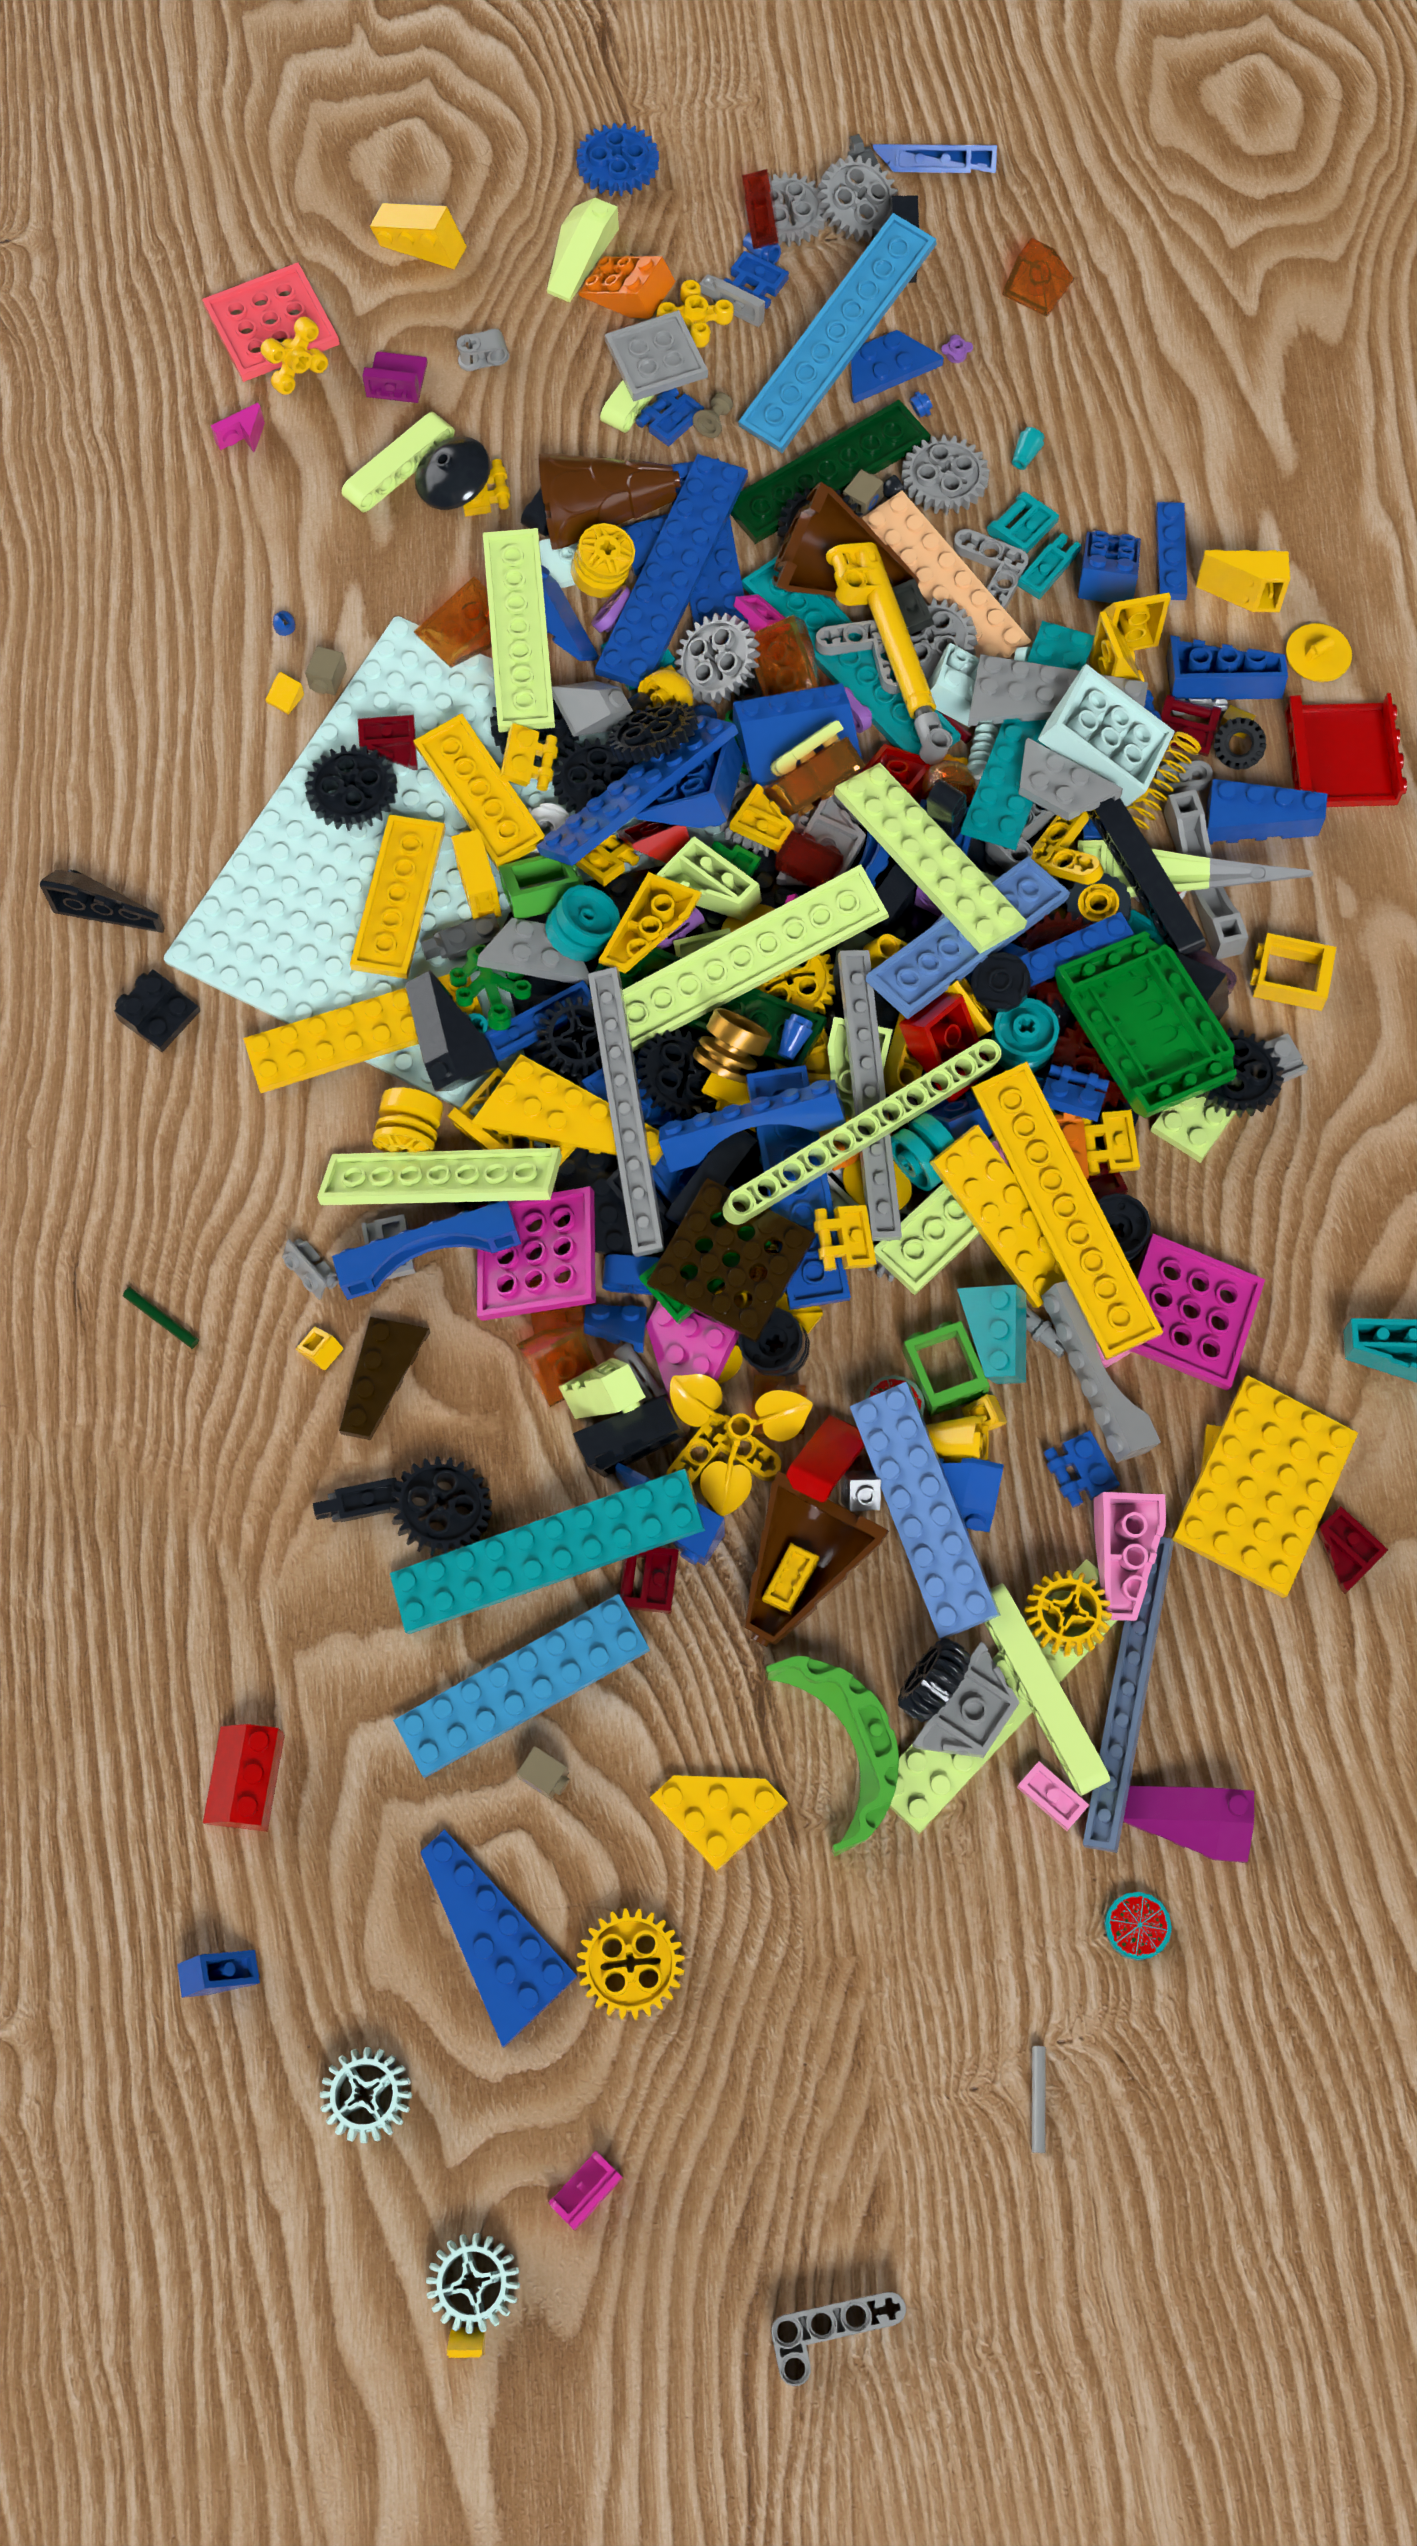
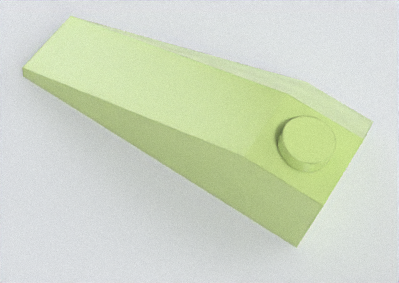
M592 198L573 207L561 225L547 287L548 294L571 302L619 230L617 206L598 198Z

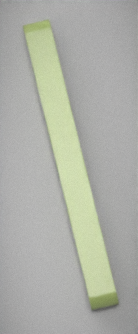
M991 1039L977 1042L734 1190L723 1206L725 1219L729 1223L736 1225L745 1223L986 1075L1001 1057L1000 1046ZM979 1053L986 1054L989 1061L983 1060ZM955 1067L963 1069L966 1076L958 1074ZM931 1082L938 1083L942 1091L934 1089ZM907 1096L915 1098L918 1105L910 1104ZM882 1111L891 1113L894 1120L886 1119ZM858 1126L866 1127L870 1135L862 1134L858 1130ZM833 1141L841 1142L845 1150L837 1149ZM808 1156L817 1157L821 1165H813L809 1161ZM783 1172H792L795 1175L796 1180H787L784 1177ZM764 1186L768 1188L771 1196L761 1195L758 1187ZM732 1203H742L745 1206L746 1211H737L733 1207Z

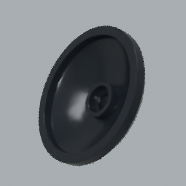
M452 437L437 443L424 455L418 465L415 475V486L419 496L427 505L439 510L455 509L467 504L482 491L487 483L491 470L489 454L480 442L470 437Z

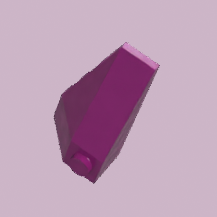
M1129 1786L1123 1823L1152 1835L1155 1834L1178 1846L1187 1847L1212 1860L1247 1863L1254 1828V1791L1229 1788Z

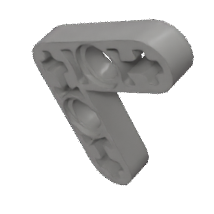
M962 529L958 531L954 538L955 552L962 557L997 570L987 589L994 598H996V594L1000 596L998 602L1006 610L1018 588L1019 578L1027 570L1029 561L1027 553L1022 549L974 530ZM966 540L971 541V543H968L966 546L962 545V543H964ZM994 549L998 552V555L988 557L984 554V551ZM1019 560L1020 563H1017L1016 566L1012 565V562ZM1006 579L1012 583V586L1002 588L997 582Z
M875 620L827 626L818 630L815 647L820 654L830 656L872 649L882 689L890 694L901 692L898 683L889 679L890 671L893 670L890 661H886L880 656L886 650ZM858 633L862 636V639L854 642L848 638V635ZM829 638V641L832 643L827 644L826 640L824 639Z

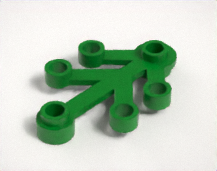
M477 945L467 951L468 962L462 968L457 967L450 971L451 985L461 987L456 990V1003L462 1007L472 1005L473 999L485 988L491 1007L488 1011V1025L497 1031L506 1030L511 1026L512 1013L502 1003L497 987L514 994L517 999L524 1000L531 996V984L526 980H519L524 977V974L499 970L506 973L510 979L519 980L513 982L492 972L491 968L477 966L478 956L486 947V945ZM475 971L480 972V975L468 987H462L467 984V978Z

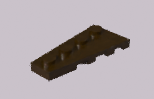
M370 1317L339 1429L341 1435L366 1440L372 1439L389 1408V1403L395 1392H398L401 1387L403 1378L410 1365H413L421 1345L427 1340L430 1334L429 1328Z

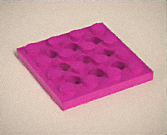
M589 1186L554 1192L550 1200L508 1201L521 1244L495 1253L477 1249V1317L484 1321L596 1303L594 1190ZM487 1204L479 1205L478 1209L485 1207ZM570 1215L569 1223L564 1227H558V1221L563 1216ZM542 1220L541 1227L535 1232H530V1226L533 1222ZM562 1244H571L566 1254L558 1255V1250ZM541 1247V1255L537 1259L530 1260L531 1252L535 1248ZM514 1252L512 1261L508 1264H502V1258L505 1254ZM571 1271L568 1281L558 1283V1278L562 1272ZM542 1275L540 1285L530 1288L531 1280L535 1276ZM514 1280L512 1289L508 1292H502V1286L505 1282Z
M1153 1233L1149 1237L1136 1279L1163 1330V1334L1129 1351L1228 1391L1234 1381L1265 1279ZM1164 1267H1172L1177 1272V1280L1168 1279L1164 1274ZM1192 1279H1201L1205 1284V1291L1195 1290L1192 1286ZM1228 1290L1233 1295V1303L1224 1302L1220 1297V1291ZM1156 1293L1164 1294L1169 1302L1167 1307H1162L1156 1303ZM1191 1305L1194 1307L1197 1317L1194 1319L1187 1317L1183 1312V1306ZM1213 1316L1220 1317L1224 1321V1330H1218L1212 1325L1211 1319ZM1175 1332L1184 1333L1188 1338V1344L1185 1346L1178 1344L1174 1338ZM1204 1343H1209L1215 1347L1216 1357H1209L1204 1353Z

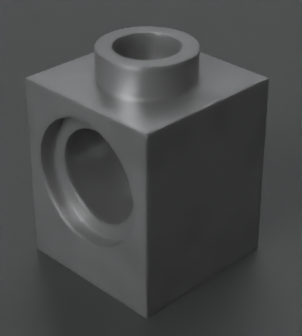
M872 1470L846 1471L841 1477V1503L849 1511L880 1510L881 1479L877 1478Z

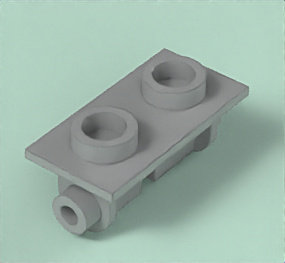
M290 1239L287 1240L282 1256L286 1266L299 1276L308 1291L312 1292L319 1300L322 1299L326 1287L333 1289L338 1284L337 1274L332 1271L325 1261L317 1265L313 1264L320 1259V1256L307 1241L297 1239L294 1242Z

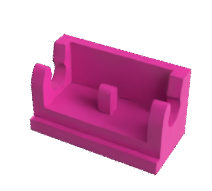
M595 2151L548 2203L576 2231L623 2177Z

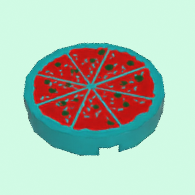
M1133 1892L1126 1893L1112 1903L1106 1912L1104 1929L1113 1950L1124 1958L1139 1961L1150 1959L1163 1951L1170 1940L1172 1925L1170 1915L1163 1903L1152 1895Z

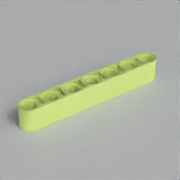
M1003 1583L991 1588L1001 1616L986 1621L984 1624L1074 1789L1082 1796L1108 1783L1110 1777L1105 1765L1009 1591Z

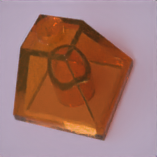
M1031 238L1019 253L1002 295L1048 317L1073 283L1074 278L1054 248Z
M579 1326L542 1330L516 1344L527 1369L549 1407L565 1400L558 1386L598 1365Z

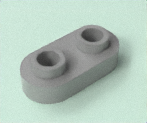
M1200 760L1192 761V764L1177 763L1185 769L1186 773L1183 774L1165 764L1160 768L1177 776L1180 782L1167 783L1173 788L1174 792H1168L1155 783L1157 789L1165 794H1177L1195 789L1200 791L1209 786L1213 771L1209 764ZM1157 771L1156 779L1164 782L1169 780L1160 771ZM1193 777H1199L1201 780H1195Z

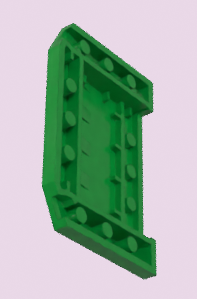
M1146 931L1058 966L1054 973L1059 992L1131 1108L1143 1118L1150 1117L1234 1080L1237 1075L1233 1064L1234 1044L1173 949L1165 944L1160 946L1149 939L1150 934Z

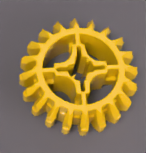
M1067 1570L1065 1579H1062L1059 1571H1056L1053 1574V1581L1049 1577L1044 1576L1041 1580L1043 1586L1035 1584L1032 1588L1035 1595L1027 1596L1026 1602L1032 1606L1025 1607L1024 1614L1032 1618L1026 1620V1624L1029 1628L1036 1627L1032 1632L1035 1639L1040 1636L1043 1637L1039 1645L1041 1648H1045L1048 1643L1053 1645L1051 1648L1052 1655H1055L1059 1648H1063V1656L1069 1657L1071 1648H1073L1077 1656H1082L1083 1646L1091 1652L1095 1648L1094 1642L1101 1644L1104 1640L1100 1632L1107 1633L1110 1629V1626L1104 1621H1109L1112 1618V1613L1103 1610L1105 1607L1110 1606V1601L1100 1600L1105 1593L1103 1588L1097 1591L1093 1590L1096 1584L1095 1579L1090 1580L1088 1584L1083 1582L1085 1578L1084 1573H1080L1076 1580L1073 1579L1071 1570ZM1070 1591L1069 1597L1065 1600L1053 1599L1050 1601L1046 1599L1053 1593ZM1080 1596L1090 1605L1093 1617L1089 1616V1612L1081 1608L1079 1604ZM1072 1601V1616L1070 1617V1619L1067 1620L1065 1626H1063V1622L1065 1619V1617H1063L1064 1611L1066 1610V1608L1069 1607L1070 1602ZM1042 1610L1047 1611V1615L1056 1621V1632L1047 1625ZM1085 1626L1090 1628L1086 1633L1079 1636H1065L1067 1630L1071 1627L1083 1628Z

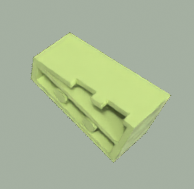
M695 836L656 874L702 892L696 906L741 921L762 901L759 883Z
M610 1358L558 1386L575 1419L617 1413L621 1410L625 1414L639 1407V1401L645 1398L629 1364L615 1358Z

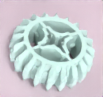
M365 2047L363 2058H360L358 2050L353 2049L351 2050L352 2062L349 2063L348 2059L341 2055L339 2062L343 2068L339 2070L333 2065L329 2067V2071L336 2075L334 2080L329 2078H323L322 2080L323 2084L331 2086L330 2092H320V2098L330 2099V2103L321 2106V2111L324 2113L333 2111V2114L327 2118L326 2122L328 2125L340 2122L335 2130L337 2135L343 2134L349 2128L347 2140L351 2142L354 2141L358 2132H360L361 2143L366 2144L368 2142L369 2132H372L373 2139L378 2142L381 2140L379 2130L381 2128L388 2135H392L394 2131L389 2123L393 2120L396 2124L402 2125L404 2122L402 2118L396 2115L398 2110L406 2113L410 2110V2107L401 2104V2100L412 2098V2093L402 2091L401 2087L411 2084L410 2078H398L406 2069L403 2065L392 2069L397 2060L393 2055L383 2062L384 2050L379 2049L373 2059L370 2047ZM372 2066L382 2069L386 2074L380 2079L376 2078L371 2082H366L356 2070ZM348 2077L352 2086V2094L341 2107L340 2090L345 2079ZM359 2084L368 2090L373 2089L374 2094L371 2095L373 2097L371 2100L373 2106L363 2100L359 2101L358 2096L361 2095L359 2094L361 2090ZM392 2084V2101L389 2109L384 2114L380 2105V2096L387 2089V2086ZM366 2108L376 2121L370 2124H355L346 2116L351 2112Z
M474 2233L472 2244L469 2245L467 2236L463 2234L460 2235L459 2239L460 2248H457L456 2244L449 2240L447 2242V2247L451 2252L449 2255L442 2250L437 2251L436 2255L443 2261L441 2266L437 2263H430L429 2268L438 2272L437 2278H426V2283L436 2284L437 2291L428 2292L427 2298L439 2297L440 2302L432 2307V2311L435 2313L443 2308L446 2310L441 2318L443 2324L447 2323L452 2316L455 2317L453 2330L458 2331L462 2322L465 2321L467 2334L473 2333L474 2322H478L480 2331L485 2332L487 2331L486 2319L489 2318L494 2326H498L500 2321L496 2313L499 2311L504 2316H509L511 2313L503 2304L505 2301L510 2303L517 2302L518 2298L508 2293L509 2288H520V2282H510V2276L516 2275L520 2271L518 2267L508 2270L506 2264L512 2262L514 2256L509 2254L502 2259L500 2254L506 2247L503 2243L497 2245L495 2250L491 2249L494 2237L488 2236L483 2246L480 2245V2234ZM472 2252H480L487 2255L495 2262L499 2270L489 2273L481 2272L477 2268ZM462 2256L463 2273L461 2278L454 2283L446 2285L449 2268L457 2258ZM471 2272L477 2278L490 2277V2280L482 2282V2286H477L480 2290L476 2294L473 2293L472 2289H457V2286L465 2284V2280H470L467 2276ZM501 2281V2289L497 2300L485 2311L483 2304L485 2289L489 2285ZM458 2293L465 2294L469 2298L471 2306H473L475 2315L458 2310L451 2303L448 2296Z

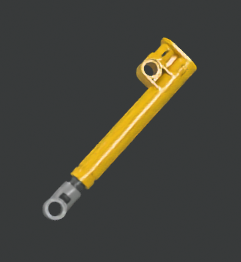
M871 542L837 545L826 554L828 564L833 565L835 570L834 578L838 586L835 596L841 604L846 606L869 604L909 716L915 719L914 725L922 744L919 751L920 757L929 765H938L943 761L952 745V736L947 730L943 729L938 714L934 712L936 704L876 544Z

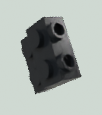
M152 969L148 975L142 973L138 976L134 984L135 988L129 995L122 994L117 999L114 1012L122 1024L160 1052H163L201 1010L197 1004L177 991L173 983Z

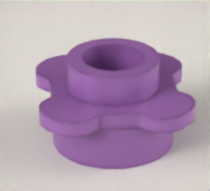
M952 335L950 341L942 345L941 351L950 362L961 363L966 359L967 353L973 350V345L970 342H965L959 335Z

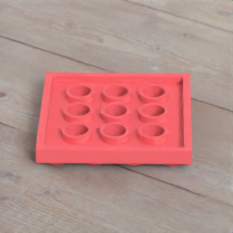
M299 263L202 299L203 305L243 382L282 367V361L278 364H272L263 357L261 351L258 353L250 351L256 347L261 348L262 343L268 338L276 340L279 338L294 339L296 334L294 324L300 317L312 319L319 328L317 338L309 342L307 350L317 348L320 351H325L340 345L339 338ZM288 291L290 293L288 296L279 295L281 292ZM261 300L267 302L261 306L255 305L256 302ZM234 310L243 311L238 315L231 314ZM293 310L300 311L297 315L289 314ZM269 319L276 320L274 324H265ZM247 328L252 330L248 334L241 333L242 330Z

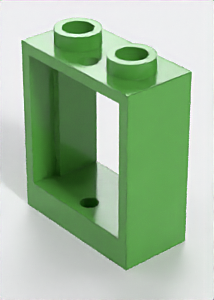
M541 855L498 866L502 890L513 917L517 919L552 912L569 888L584 885L581 874L578 875L576 864L570 866ZM561 877H565V878H566V879H563V880H559V881H555V882H551V883H547V884H543V885H539V886H535V887H531V888H527V889L520 890L521 887H525V886H529V885H533V884H537V883H541V882H545V881H549V880H553V879H557V878H561Z
M951 1321L944 1322L938 1325L934 1331L926 1334L924 1332H917L910 1335L907 1341H904L902 1352L916 1385L923 1393L925 1406L930 1417L975 1401L988 1394L990 1385L961 1321L956 1323ZM956 1337L974 1379L934 1393L917 1351Z

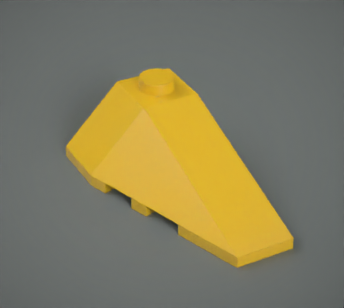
M648 872L600 956L599 963L610 968L617 967L619 971L627 973L690 917L702 892Z

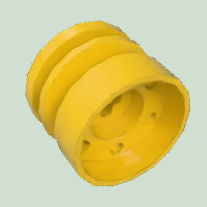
M607 523L595 524L584 531L579 539L571 564L573 581L581 591L592 597L606 598L610 597L619 587L626 583L635 557L633 541L626 531L616 525Z
M399 1087L385 1090L382 1094L378 1111L381 1118L376 1122V1131L373 1133V1145L384 1153L435 1151L434 1143L438 1137L435 1130L441 1123L444 1109L443 1103L437 1097L417 1089Z

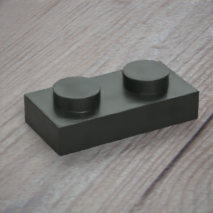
M915 578L893 587L910 635L934 625L932 616Z

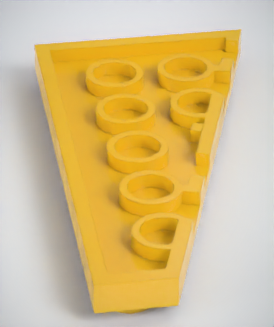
M522 1054L519 1055L471 1122V1126L474 1129L483 1130L485 1128L498 1131V1134L508 1136L509 1134L527 1137L528 1140L571 1149H574V1147L588 1149L589 1152L601 1154L602 1152L617 1155L609 1103ZM645 1123L651 1165L655 1166L663 1155L659 1143V1130Z

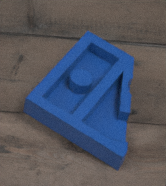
M603 1304L586 1305L584 1333L596 1338H604L606 1341L616 1345L620 1343V1340L634 1345V1351L643 1353L647 1307L633 1305L606 1306Z

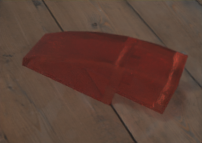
M764 169L742 175L745 191L744 199L753 249L779 243L775 200L771 176L768 170Z

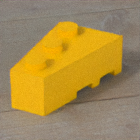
M382 203L370 225L381 247L454 270L467 247L447 206Z

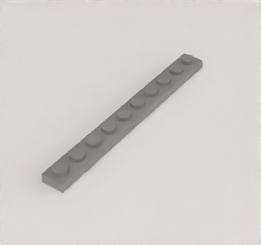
M869 950L840 951L837 955L855 1117L886 1098L874 988L865 981L867 974L871 972ZM882 1111L883 1116L888 1119V1112ZM858 1126V1130L862 1134L870 1135L866 1127ZM888 1134L859 1152L865 1205L867 1207L872 1241L900 1240L902 1237L891 1136Z
M617 967L589 973L588 979L632 1251L635 1257L665 1251V1244L620 972Z

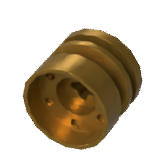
M716 1008L706 1026L716 1038L702 1036L699 1042L703 1047H696L693 1057L700 1064L723 1078L746 1083V1074H751L749 1070H755L758 1066L757 1062L749 1054L763 1055L772 1036L767 1030L748 1018L726 1009Z

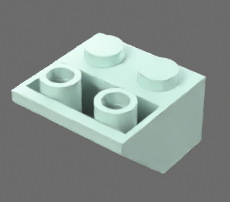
M949 643L928 680V686L936 704V710L970 727L968 726L979 658Z

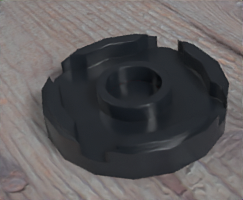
M1007 952L993 953L975 967L971 976V988L976 1000L984 1008L994 1012H1008L1019 1007L1027 999L1031 989V975L1027 966L1018 956Z

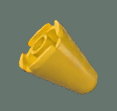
M974 1415L927 1424L926 1427L938 1458H943L945 1463H961L962 1458L988 1460L989 1426L982 1425L987 1420V1416Z

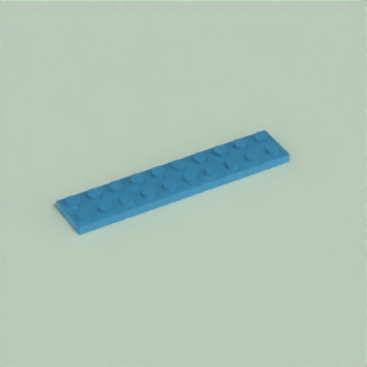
M892 213L738 421L739 427L780 453H783L937 245L936 238Z

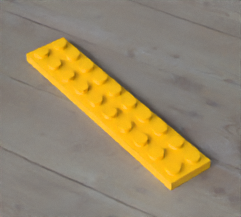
M1028 1063L1020 1064L973 1086L972 1092L1105 1360L1162 1335L1163 1330Z

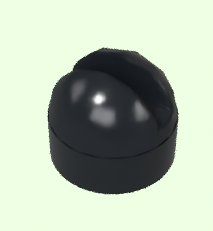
M896 475L891 476L884 482L883 494L886 498L890 499L900 491L905 493V489Z

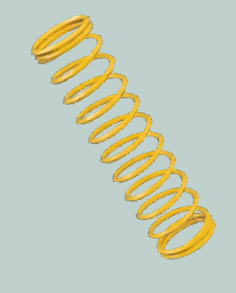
M1178 731L1174 733L1173 740L1168 745L1169 750H1166L1165 753L1171 752L1180 761L1192 764L1189 757L1181 752L1172 750L1170 745L1175 742L1193 755L1198 754L1201 750V745L1192 736ZM1177 736L1182 737V738L1188 740V741L1191 742L1196 748H1194V747H1192L1191 745H1189V744H1187V743L1181 741ZM1164 753L1161 761L1166 762L1179 773H1186L1181 765L1167 760ZM1158 766L1156 771H1160L1162 775L1172 782H1180L1177 776ZM1153 777L1152 780L1162 789L1174 792L1169 784ZM1148 787L1147 790L1154 797L1163 802L1167 801L1165 795ZM1142 795L1138 798L1152 809L1162 811L1161 807L1154 801ZM1132 802L1133 806L1127 807V810L1130 808L1136 809L1149 820H1156L1153 814L1137 807L1135 802ZM1132 816L1136 825L1149 830V826L1145 822Z

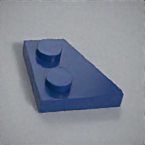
M669 514L621 528L630 536L635 547V557L631 567L634 576H638L641 573L642 567L645 565Z

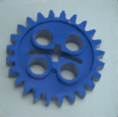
M613 123L612 129H608L606 125H603V131L600 132L597 129H593L594 136L586 134V141H580V149H577L576 157L579 176H583L584 184L590 182V189L593 190L599 187L600 194L605 190H609V196H612L614 191H618L619 195L623 196V191L627 190L632 195L633 188L641 191L642 183L649 185L650 178L656 177L655 170L659 169L657 144L652 143V136L645 137V130L637 133L635 125L630 130L627 129L626 123L621 128H617L616 123Z

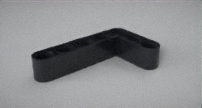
M939 780L927 798V815L940 826L953 842L960 834L966 817V794L945 781ZM898 863L895 864L876 890L889 915V918L876 925L885 931H889L915 897L918 886Z

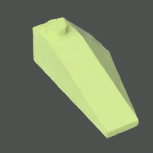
M834 1017L828 1042L831 1080L835 1079L845 1109V1116L853 1119L855 1117L845 1019ZM878 1026L884 1071L893 1029Z

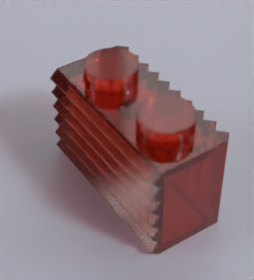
M792 830L776 855L775 868L777 871H781L783 874L786 873L787 876H791L793 879L796 878L803 884H807L815 889L837 877L843 868L844 855L833 845L824 846L816 842L814 837L806 832H801L800 834Z

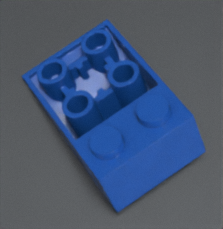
M1101 530L1087 531L1078 598L1108 603L1134 599L1138 579L1141 539L1130 534L1118 536L1110 535Z

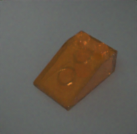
M474 576L414 631V634L450 668L492 647L487 588Z
M793 614L755 632L754 639L760 643L755 649L761 653V656L754 658V661L759 664L755 671L764 697L821 687L814 648L804 620Z

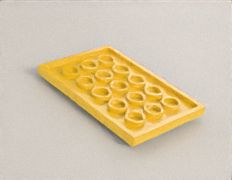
M1247 1375L1240 1385L1171 1537L1172 1540L1282 1598L1287 1597L1358 1432Z

